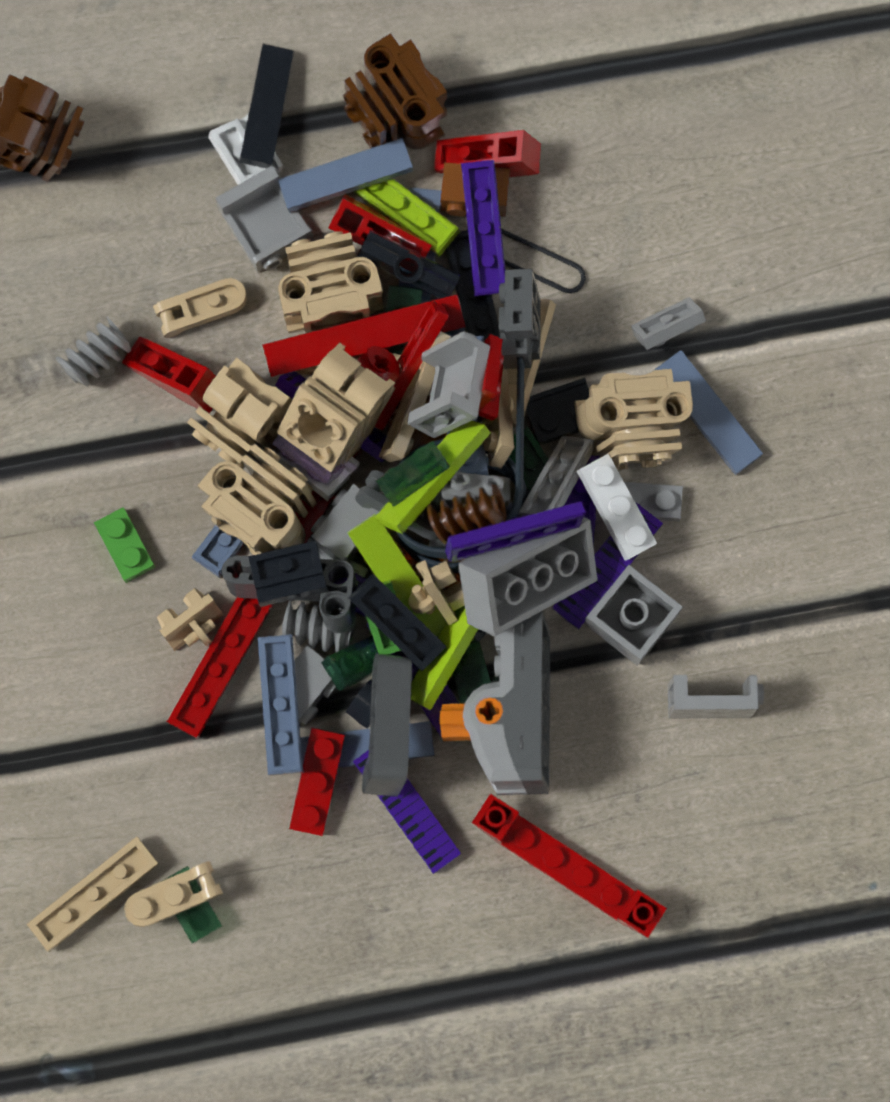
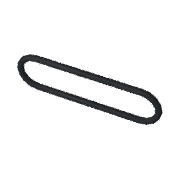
M501 228L502 234L574 267L581 275L578 286L570 289L534 273L536 280L568 294L575 293L584 286L586 280L585 272L577 263ZM505 260L506 266H509L515 270L524 269L512 262Z

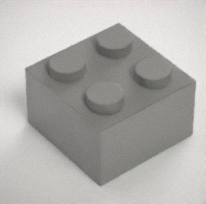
M628 565L586 617L584 624L638 666L677 618L683 606Z

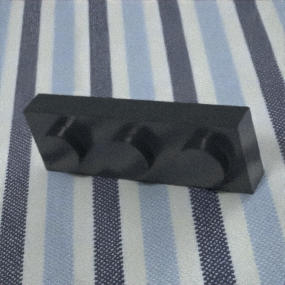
M373 573L348 597L421 671L446 648Z

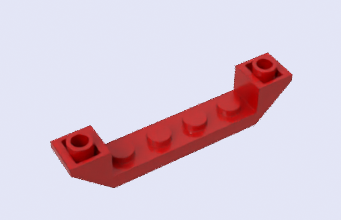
M490 793L471 822L499 845L615 921L649 938L665 913L666 907L637 889L635 891L521 817L519 815L520 812Z

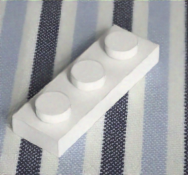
M609 454L576 471L625 561L657 544Z

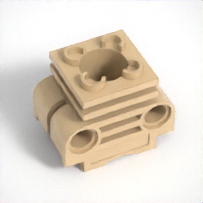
M340 231L332 232L325 235L324 239L312 242L309 239H302L293 242L290 247L285 248L290 273L281 279L278 290L288 333L301 330L308 333L370 317V314L384 311L383 291L377 268L370 259L356 257L351 232L346 234Z
M341 343L324 357L312 377H309L305 384L302 383L299 386L276 432L330 472L335 469L336 465L338 466L340 463L342 465L346 464L359 451L364 440L372 433L381 412L395 390V387H393L395 382L391 379L386 382L368 368L364 369L361 367L360 362L344 351L345 346Z
M236 357L229 368L225 365L203 395V401L215 409L216 413L212 416L201 407H198L195 411L208 421L207 425L203 426L193 418H190L187 422L196 429L192 434L196 439L209 446L215 452L218 448L222 449L218 454L221 458L244 469L246 466L241 459L245 454L250 453L253 455L250 450L253 444L258 442L265 448L268 447L274 450L285 439L276 432L292 399L278 388L267 385L261 376Z
M672 369L654 370L645 375H630L624 372L608 373L602 377L599 384H592L588 388L590 398L574 402L579 432L587 439H606L596 446V453L609 452L607 454L610 455L617 470L628 469V464L641 463L642 468L661 466V461L671 460L672 455L682 449L681 442L669 443L681 436L680 429L672 428L685 421L691 415L693 409L690 381L674 382Z
M253 444L250 450L258 463L246 454L241 460L251 475L238 465L224 461L216 464L197 485L199 489L209 496L201 507L207 514L212 516L211 521L225 534L241 540L247 545L252 555L304 543L306 534L294 511L303 518L306 517L308 512L300 499L313 508L317 504L311 493L314 489L307 483V477L294 467L288 470L279 463L281 457L270 448L266 447L263 451Z

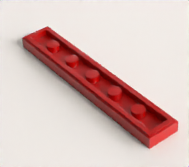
M455 294L262 344L270 376L274 377L319 365L324 357L339 343L345 346L344 351L350 356L366 353L368 347L371 346L386 348L409 342L430 303L433 301L443 305L449 315L441 332L464 328L465 323L458 296Z

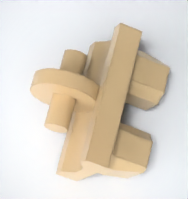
M425 560L416 564L417 569L424 578V586L416 585L412 588V594L408 599L410 608L415 613L431 614L434 612V606L436 605L448 625L458 621L454 611L465 605L462 584L459 582L445 590L443 589L457 581L447 560L432 568L429 567Z
M194 588L183 599L188 607L186 611L178 616L171 608L158 615L157 619L162 628L159 631L173 650L176 651L184 644L190 647L199 639L205 646L209 645L211 641L206 634L216 627L213 622L224 614L209 593L204 595Z

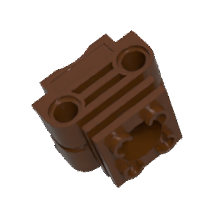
M390 33L368 47L364 54L365 75L361 70L355 73L356 85L350 77L345 79V93L343 94L347 104L344 106V109L350 120L354 124L359 122L365 131L362 136L370 148L386 144V141L389 143L398 140V134L400 138H403L407 147L420 150L444 137L445 132L440 127L439 121L447 116V109L444 106V102L447 99V91L439 79L425 68L420 52L410 39L399 46Z
M9 74L4 86L0 88V165L21 172L35 158L29 174L36 176L43 166L47 164L42 177L43 180L48 182L54 174L59 175L62 168L67 166L73 151L68 146H71L74 136H79L85 121L80 119L84 108L77 105L66 119L65 117L71 102L65 100L58 110L53 113L59 98V94L55 90L27 76H24L21 80Z

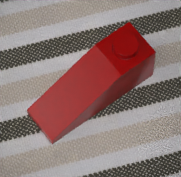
M525 130L437 140L434 171L443 173L444 163L461 164L494 160L495 167L510 168L509 178L539 175L541 143Z
M346 194L341 200L328 227L334 232L340 231L343 234L351 232L352 241L361 246L370 229L406 248L416 249L424 257H426L432 244ZM405 258L399 264V266L410 272H414L418 268L417 262L412 258Z
M139 336L131 351L122 361V364L186 404L197 409L201 407L210 414L213 408L203 401V395L216 375L209 368Z

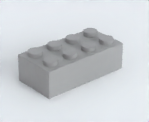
M584 517L579 528L472 556L458 563L467 623L493 636H497L597 581L590 520Z

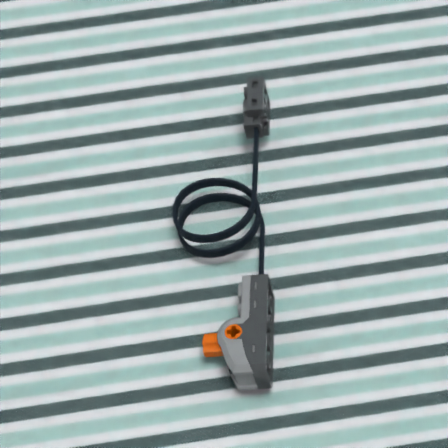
M533 269L505 270V283H500L499 285L500 302L504 304V307H499L500 338L503 339L501 352L504 355L503 366L504 369H517L516 464L510 457H508L502 468L489 466L488 457H486L487 468L510 478L516 485L514 500L506 516V521L517 519L520 508L529 495L523 479L525 368H531L532 360H540L541 298ZM442 440L427 443L410 452L396 467L392 478H395L411 457L420 460L430 455ZM397 532L404 549L416 562L420 563L425 560L429 567L432 568L443 562L429 559L423 555L448 559L445 553L446 548L427 546L413 540L405 532L403 534ZM459 562L448 563L454 573H460ZM543 611L495 636V647L498 656L494 658L495 676L499 677V682L483 684L471 693L465 703L442 704L440 711L442 740L472 741L478 761L497 795L549 794L550 630Z

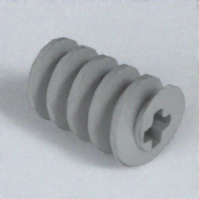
M108 317L106 318L109 327L100 322L96 325L99 335L91 331L86 333L88 344L79 339L76 341L79 352H75L70 348L65 350L68 361L59 356L55 358L76 384L80 382L88 387L90 385L87 377L88 374L96 378L100 377L97 366L100 365L109 370L111 368L107 359L109 356L120 361L119 348L128 353L131 351L125 336Z
M289 600L284 615L282 635L293 636L295 634L296 644L300 646L308 637L309 647L315 649L319 642L322 641L324 652H328L335 644L336 654L341 656L346 648L350 646L357 615H355L353 626L348 631L333 633L326 628L322 616H319L318 605H314L311 611L306 613L305 602L301 601L295 610L292 607V600Z

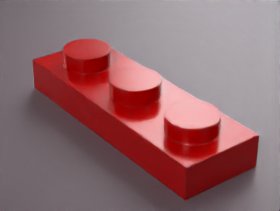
M314 727L311 728L303 763V773L300 776L289 829L318 836L324 835L345 734Z

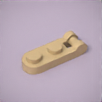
M227 278L160 301L153 308L156 316L160 317L163 323L161 330L164 338H171L188 329L242 310L246 304L247 295L245 287L240 281ZM182 308L184 317L175 320L173 312Z
M211 862L199 864L190 870L131 895L126 901L124 908L125 916L129 922L139 927L151 926L222 895L223 892L220 884H215L211 874L214 872ZM199 879L203 890L194 894L190 882Z

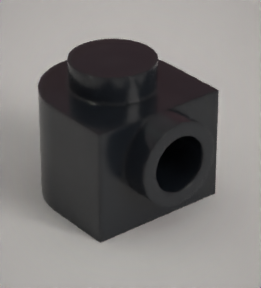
M369 680L362 687L346 711L348 715L367 729L370 727L372 680Z

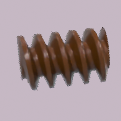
M492 484V495H489L484 487L479 488V499H475L472 492H466V503L464 504L459 496H454L452 508H450L446 500L440 501L439 512H437L433 504L427 506L430 524L439 540L446 545L448 537L506 522L504 499L495 484Z

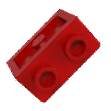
M492 334L483 342L489 345L490 349L478 415L494 421L498 417L504 355L501 354L503 339Z

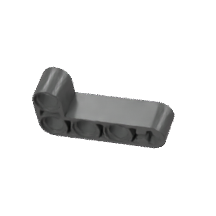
M232 556L227 559L222 566V575L230 593L239 598L257 599L248 556ZM321 559L328 591L292 600L319 601V609L326 628L333 633H344L353 626L355 620L356 605L348 597L358 588L356 576L351 564L347 561ZM339 578H347V581L342 584H334ZM335 609H344L339 615H330Z
M376 653L374 658L369 757L363 770V794L398 797L406 782L409 759L412 661L408 657Z

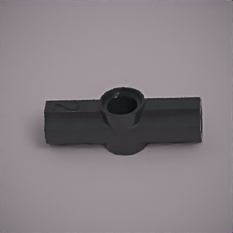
M371 229L357 255L358 257L370 259L376 266L395 275L400 281L411 283L439 298L451 296L460 277L459 274L422 256L416 249L406 248ZM405 258H412L417 262L418 268L412 273H406L401 270L399 264Z

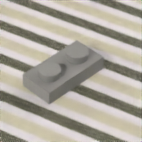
M688 297L631 325L635 338L646 350L663 345L667 340L681 333L692 331L697 325L706 322L703 310Z
M624 482L635 503L637 502L658 520L680 522L683 486Z

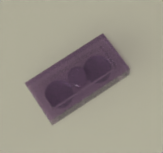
M278 434L273 442V445L281 450V454L286 459L297 462L307 470L308 475L318 482L330 483L337 479L346 467L340 463L330 472Z

